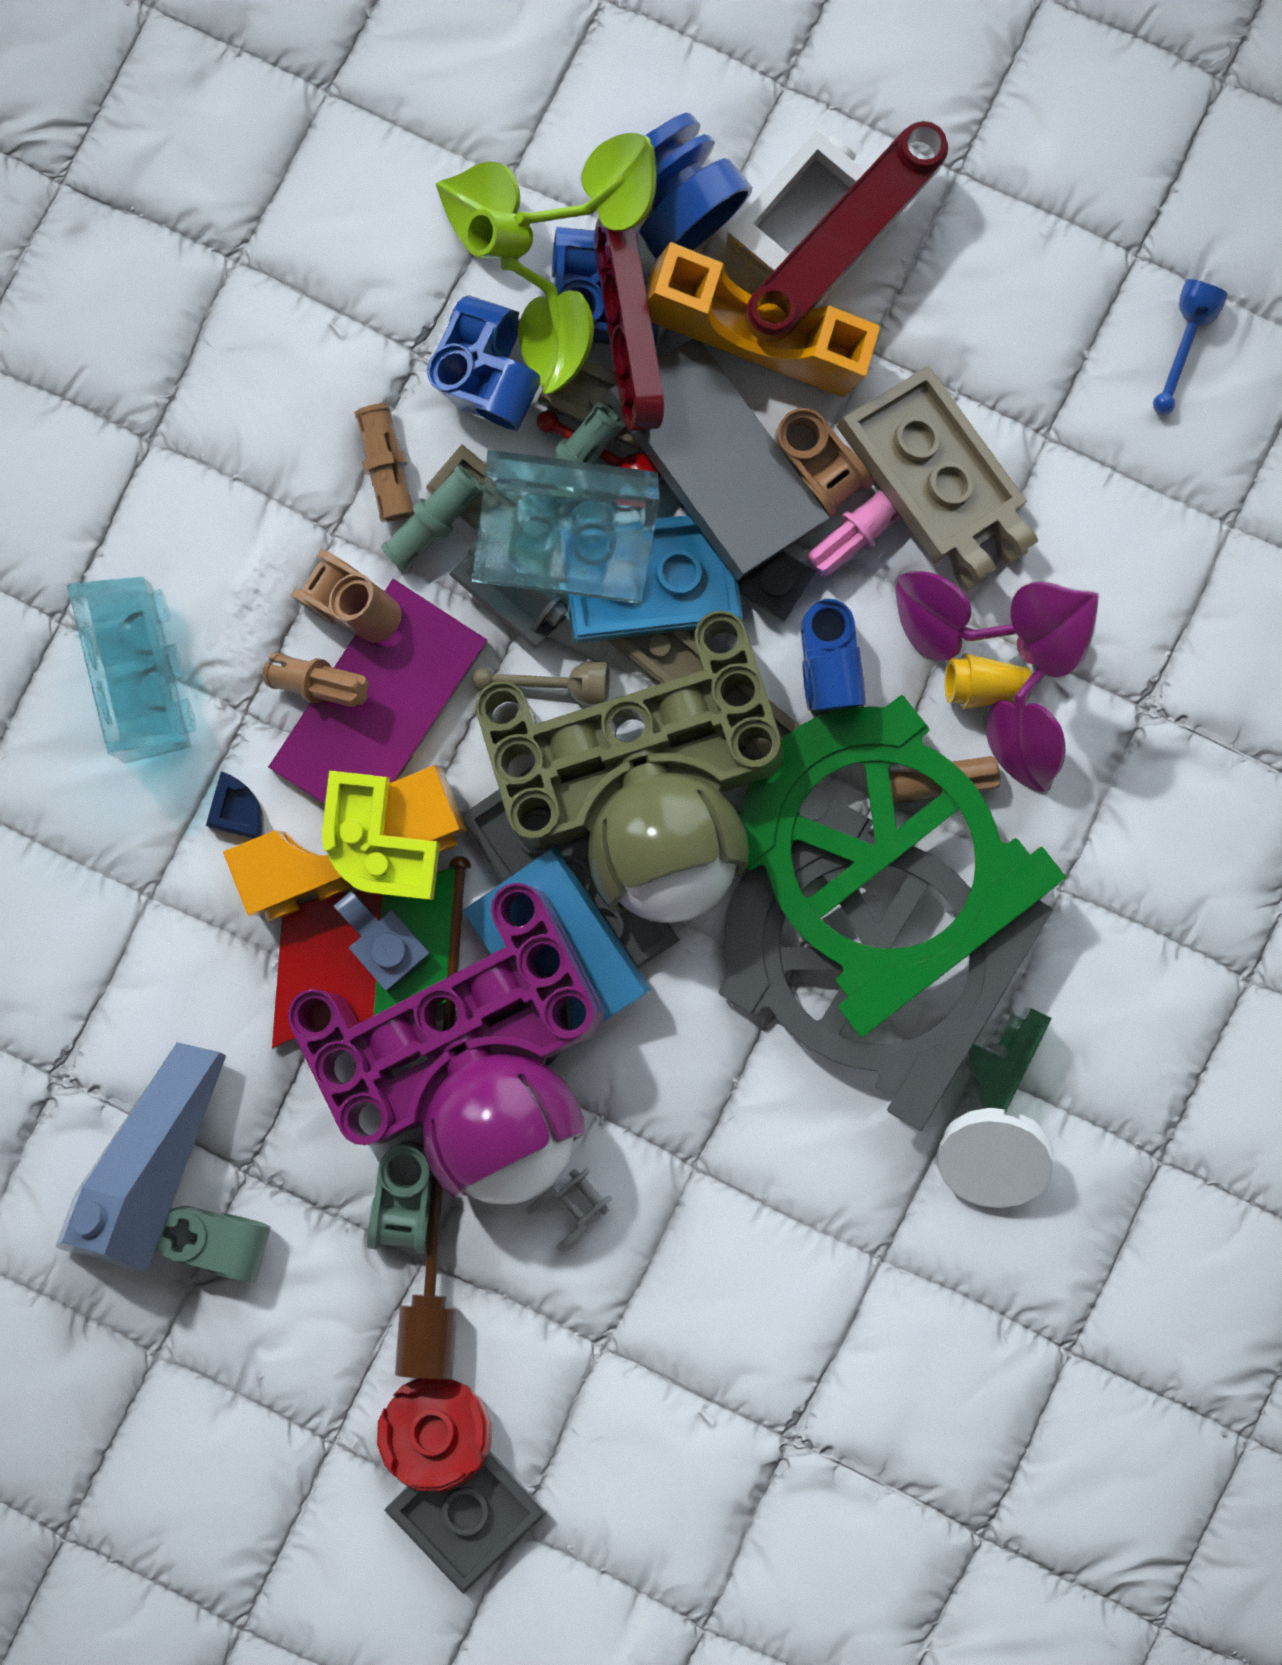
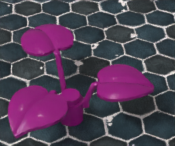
M909 571L900 575L897 578L895 587L900 621L908 640L922 655L936 661H947L960 653L962 638L966 641H977L1014 634L1018 635L1017 650L1019 655L1027 663L1035 664L1037 669L1016 693L1014 698L1015 704L1010 701L1001 700L990 706L986 716V736L994 757L1012 778L1039 792L1050 790L1052 782L1062 769L1065 760L1066 744L1061 725L1049 710L1039 704H1027V699L1045 675L1058 678L1064 677L1074 672L1081 665L1093 637L1099 594L1092 591L1074 590L1050 582H1031L1021 587L1012 599L1010 609L1012 624L974 630L966 627L971 618L970 602L954 583L940 575L925 571Z

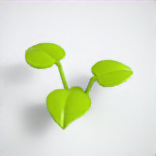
M624 133L604 141L590 154L581 173V183L591 200L582 205L531 213L518 212L520 207L518 183L512 171L504 164L498 162L476 164L456 176L443 179L435 184L443 208L454 231L471 254L480 258L500 259L503 270L515 272L544 292L546 297H536L528 303L519 320L518 340L523 359L529 368L540 375L544 394H553L564 388L584 366L592 347L594 323L589 304L580 292L569 290L558 295L557 288L553 283L518 262V258L526 254L533 243V231L530 224L589 215L597 210L601 223L608 229L625 231L636 227L648 215L656 192L654 147L650 143V138L643 134Z

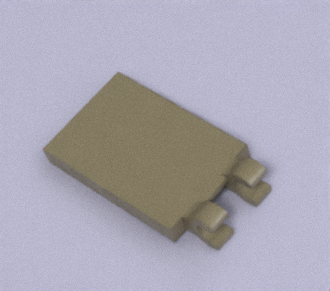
M929 366L849 413L836 426L934 563L949 556L954 576L965 591H969L986 579L985 576L996 569L991 557L979 545L994 536L998 553L1007 564H1011L1028 552L1027 549L1038 542V538L1032 528L1017 513L1027 500Z

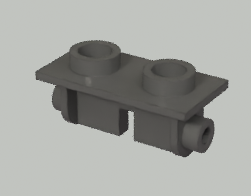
M480 536L468 550L469 556L456 566L449 575L535 649L566 619L567 616L565 614L568 609L561 604L563 597L553 593L533 574L523 579L517 574L522 565L501 548L496 539H492L489 542L485 537Z

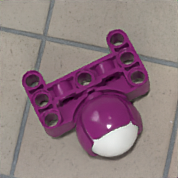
M522 883L505 885L496 893L492 900V918L506 945L505 948L361 1023H358L346 999L335 992L315 989L303 991L293 999L288 1010L290 1028L343 1136L350 1142L358 1145H380L424 1124V1152L430 1170L441 1187L455 1199L470 1195L478 1200L492 1204H516L530 1200L545 1192L556 1182L570 1159L573 1142L585 1134L584 1118L576 1096L566 1081L549 1066L545 1065L547 1058H551L596 1034L603 1023L604 1011L601 1001L550 899L539 889ZM528 895L534 903V915L526 925L518 927L511 920L510 908L518 897ZM552 946L559 953L560 967L554 975L544 979L537 972L535 961L542 949ZM578 998L585 1005L586 1018L580 1027L569 1030L562 1023L560 1017L561 1009L569 999ZM450 999L456 1005L458 1011L457 1021L449 1030L443 1031L435 1022V1010L443 1000ZM323 1000L330 1007L331 1020L325 1029L318 1032L311 1025L310 1011L316 1003ZM526 1003L530 1005L528 1008L494 1025L493 1020ZM343 1052L350 1053L356 1063L355 1074L347 1083L339 1081L334 1071L335 1062ZM424 1056H427V1060L396 1076H393L392 1073L397 1071L398 1069ZM369 1103L375 1105L381 1115V1124L372 1135L365 1133L359 1123V1114L363 1107Z

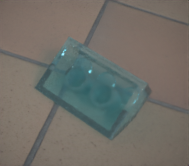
M488 449L480 499L471 582L642 604L659 505L658 472Z
M144 576L77 582L67 585L107 753L127 764L191 748L188 733L197 731V726L189 698L180 700L175 678L184 675L176 644H166L162 623L170 622V614L163 590H153L152 584Z

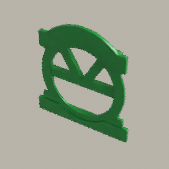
M903 695L897 697L886 707L868 706L835 710L805 722L791 731L781 740L784 752L782 766L775 775L750 783L740 817L746 829L749 845L747 868L753 871L759 866H765L775 897L793 927L815 949L842 965L843 972L836 978V982L848 998L841 1002L838 1008L861 1037L869 1034L1066 879V875L1043 847H1039L1032 854H1029L1017 838H1014L1009 843L1001 842L997 826L983 796L960 768L939 752L923 744L922 738L930 729ZM857 763L864 765L876 846L800 815L799 811L805 799L823 779L844 767ZM891 764H900L926 775L942 788L941 795L898 829L896 827L889 777V766ZM959 809L961 810L974 844V880L964 907L954 921L942 932L923 943L909 947L877 948L850 940L832 929L821 919ZM795 840H800L851 860L854 863L814 895L805 897L800 889L793 867L792 843Z

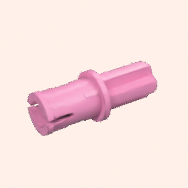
M880 489L854 512L846 511L842 514L841 519L843 523L807 553L806 558L822 577L831 575L863 547L871 550L875 546L874 540L889 526L898 521L901 516L882 489Z

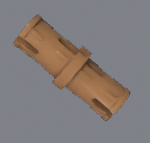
M388 403L365 406L354 412L366 459L362 461L364 473L371 477L380 522L402 520L411 517L415 513L404 471V466L408 464L405 451L399 450L390 412L391 409Z

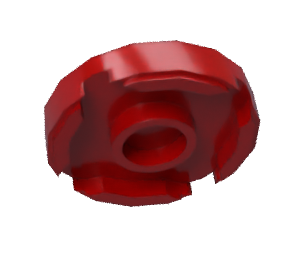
M417 1378L403 1384L393 1394L395 1397L389 1402L387 1408L383 1409L377 1427V1446L384 1466L401 1483L422 1492H448L466 1484L483 1467L491 1448L492 1422L485 1403L469 1386L453 1379Z

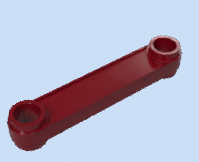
M921 121L911 124L904 129L753 293L747 304L745 320L748 329L755 337L762 341L774 342L782 340L789 335L939 172L948 153V142L945 133L939 126L932 122ZM914 142L925 143L931 147L935 156L926 160L919 159L911 153L908 145ZM768 303L775 304L785 312L786 319L777 324L768 323L759 316L757 308Z

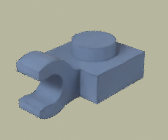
M352 891L334 905L345 920L361 935L349 949L386 991L393 988L431 954L393 910L379 921L359 896Z

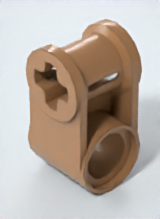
M798 408L787 413L776 429L774 441L828 514L829 519L837 514L836 507L859 488L868 489L874 484L871 474L862 461L840 440L818 412L808 408ZM795 424L808 426L815 435V446L807 451L794 449L787 441L786 430ZM843 474L846 476L832 488H827L839 476Z
M321 548L317 554L320 560L302 589L295 588L290 596L324 620L332 624L334 622L365 641L377 643L391 637L401 622L402 611L399 603L365 575L334 554Z

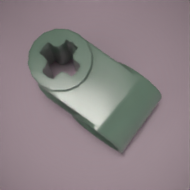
M413 1141L400 1142L391 1147L381 1158L378 1167L375 1197L373 1198L367 1237L368 1249H377L380 1244L414 1248L416 1254L425 1255L431 1207L432 1171L424 1152V1146ZM399 1154H408L416 1158L421 1166L419 1181L413 1184H404L394 1178L391 1171L393 1158ZM388 1224H391V1225H399V1226H408V1227H411V1228L397 1227V1226H389Z
M180 1206L168 1213L157 1243V1249L164 1257L172 1261L203 1268L208 1272L229 1279L256 1283L271 1226L241 1216L224 1213L218 1214L193 1206ZM182 1219L190 1221L189 1231L197 1234V1240H190L183 1248L176 1246L177 1236L169 1233V1227H175Z

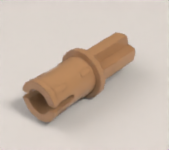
M275 652L268 658L271 662L279 663L281 666L268 662L264 664L263 681L267 687L301 694L302 698L309 703L317 704L325 700L348 707H355L357 704H365L369 697L367 693L369 681L365 676L332 668L330 663L324 659L315 658L311 661H306Z
M988 756L952 761L974 783L979 792L995 790L1000 787V769L995 757ZM912 768L889 769L893 805L902 802L937 798L942 793V788L936 782Z

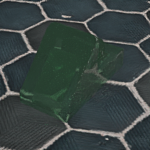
M1024 1008L1020 1017L1012 1013L997 1042L998 1045L1005 1048L1001 1057L975 1044L972 1046L965 1061L982 1109H1004L1006 1113L1052 1019L1051 1017L1033 1008Z

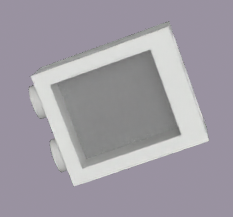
M815 130L728 230L726 246L767 279L866 172L854 162L856 155L851 148L836 136L831 135L827 139ZM882 234L874 241V243L863 253V255L852 265V267L841 277V279L830 289V291L819 301V303L814 308H819L825 302V300L844 280V278L863 258V256L882 236Z

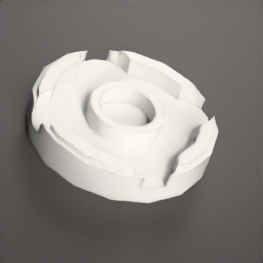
M986 1108L967 1112L949 1124L940 1142L937 1167L944 1183L958 1197L978 1206L1005 1208L1022 1205L1041 1194L1051 1179L1054 1150L1048 1134L1034 1120L1021 1114L1019 1119L1013 1116H1006L1004 1109Z

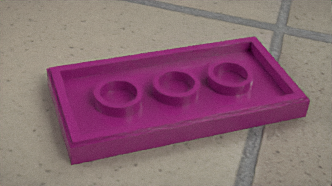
M394 578L385 589V592L399 603L402 611L401 622L397 630L388 639L377 643L365 641L355 635L334 666L336 669L360 674L368 679L369 687L367 693L369 697L366 703L363 705L357 704L355 707H348L325 700L317 704L310 703L268 766V768L323 804L326 801L329 771L390 778V783L398 780L488 643L486 638Z

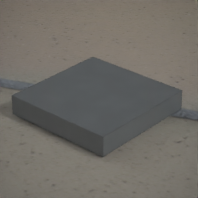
M489 1451L483 1467L466 1484L448 1492H422L407 1486L384 1509L462 1594L476 1583L547 1514V1510L491 1451Z

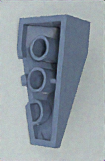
M177 1042L75 1192L55 1247L147 1273L226 1055L218 1051Z

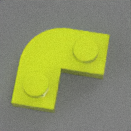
M329 771L322 827V844L335 870L352 887L365 892L434 900L440 842L384 836L390 778Z

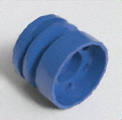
M687 112L673 117L645 135L650 138V143L653 145L655 152L656 192L650 209L651 214L640 228L638 238L656 260L670 242L692 251L695 250L735 215L747 201L753 189L730 159L723 158L704 168L702 167L712 152L715 141L710 135L706 134L696 137L700 130V123L692 114Z

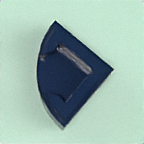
M221 771L205 826L250 839L264 835L263 812L254 793L243 782Z

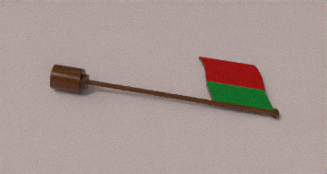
M456 856L449 863V867L452 868L437 872L434 900L355 891L379 921L393 910L431 953L389 991H386L349 949L361 935L334 907L348 893H342L322 901L317 898L299 904V911L283 917L281 921L272 1049L296 1039L288 1021V1010L293 999L303 991L315 989L335 992L341 995L351 1006L358 1023H361L457 973L465 868H471L470 861L466 857ZM450 999L443 1000L438 1004V1006L444 1004L443 1031L449 1030L455 1023L456 1005ZM323 1000L316 1003L310 1011L311 1025L319 1032L325 1029L331 1020L330 1007ZM433 1173L424 1295L412 1294L411 1305H400L395 1376L420 1379H452L457 1309L446 1307V1296L435 1295L443 1188Z

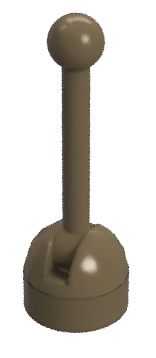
M585 662L575 667L569 677L494 674L488 668H479L474 672L472 681L474 686L480 690H483L493 682L506 681L523 687L569 689V693L576 702L590 707L608 701L610 669L608 662Z

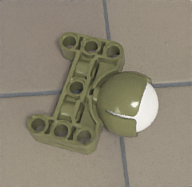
M723 610L707 614L697 624L695 643L704 668L702 671L540 723L536 722L534 712L521 689L513 683L506 681L493 682L486 686L478 695L476 701L477 718L507 818L513 830L525 845L537 850L549 849L555 845L589 835L590 833L588 861L591 879L600 898L613 911L626 912L629 910L641 918L660 923H676L690 920L715 906L727 892L733 877L739 876L747 869L749 845L746 829L737 810L721 793V790L727 791L775 775L782 766L784 752L746 629L740 618L731 612ZM727 632L738 638L733 649L726 653L719 654L708 649L709 641L719 633ZM746 685L751 687L755 693L751 701L744 706H731L724 699L726 693L732 687ZM505 702L518 704V713L512 721L505 724H498L492 721L493 711L498 705ZM627 720L641 721L645 724V727L638 739L624 742L616 738L617 729L622 723ZM761 737L772 743L770 752L760 760H750L741 755L743 746L752 738ZM524 754L535 758L533 769L523 777L508 775V766L513 758ZM538 807L551 810L550 821L544 828L537 831H530L524 828L523 822L529 811Z

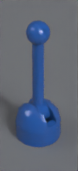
M1186 279L1179 298V309L1188 324L1163 392L1158 394L1153 400V408L1159 415H1168L1175 408L1173 395L1198 326L1212 323L1223 310L1228 293L1219 287L1194 279Z

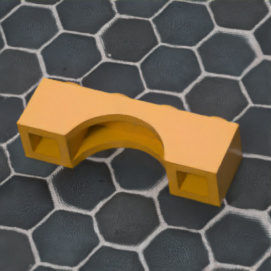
M672 242L667 245L652 265L645 286L652 323L842 398L866 377L880 330V325L827 305L813 308L797 327L782 340L774 342L762 341L752 334L745 320L747 304L752 295L738 287L727 276L724 263ZM768 303L757 308L759 316L768 323L777 324L786 319L785 312L775 304Z
M433 765L389 784L384 836L440 842L439 854L457 846L454 836L466 832L467 828L443 768ZM274 830L223 851L247 916L265 914L268 922L275 921L299 911L297 900L317 893L320 901L352 889L351 884L343 879L335 870L328 855H318L303 848L284 831Z

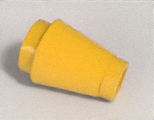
M964 653L961 658H951L947 663L944 679L945 697L949 704H959L962 710L990 706L1001 700L1014 702L1016 693L1032 675L1029 667H1019L1015 664Z

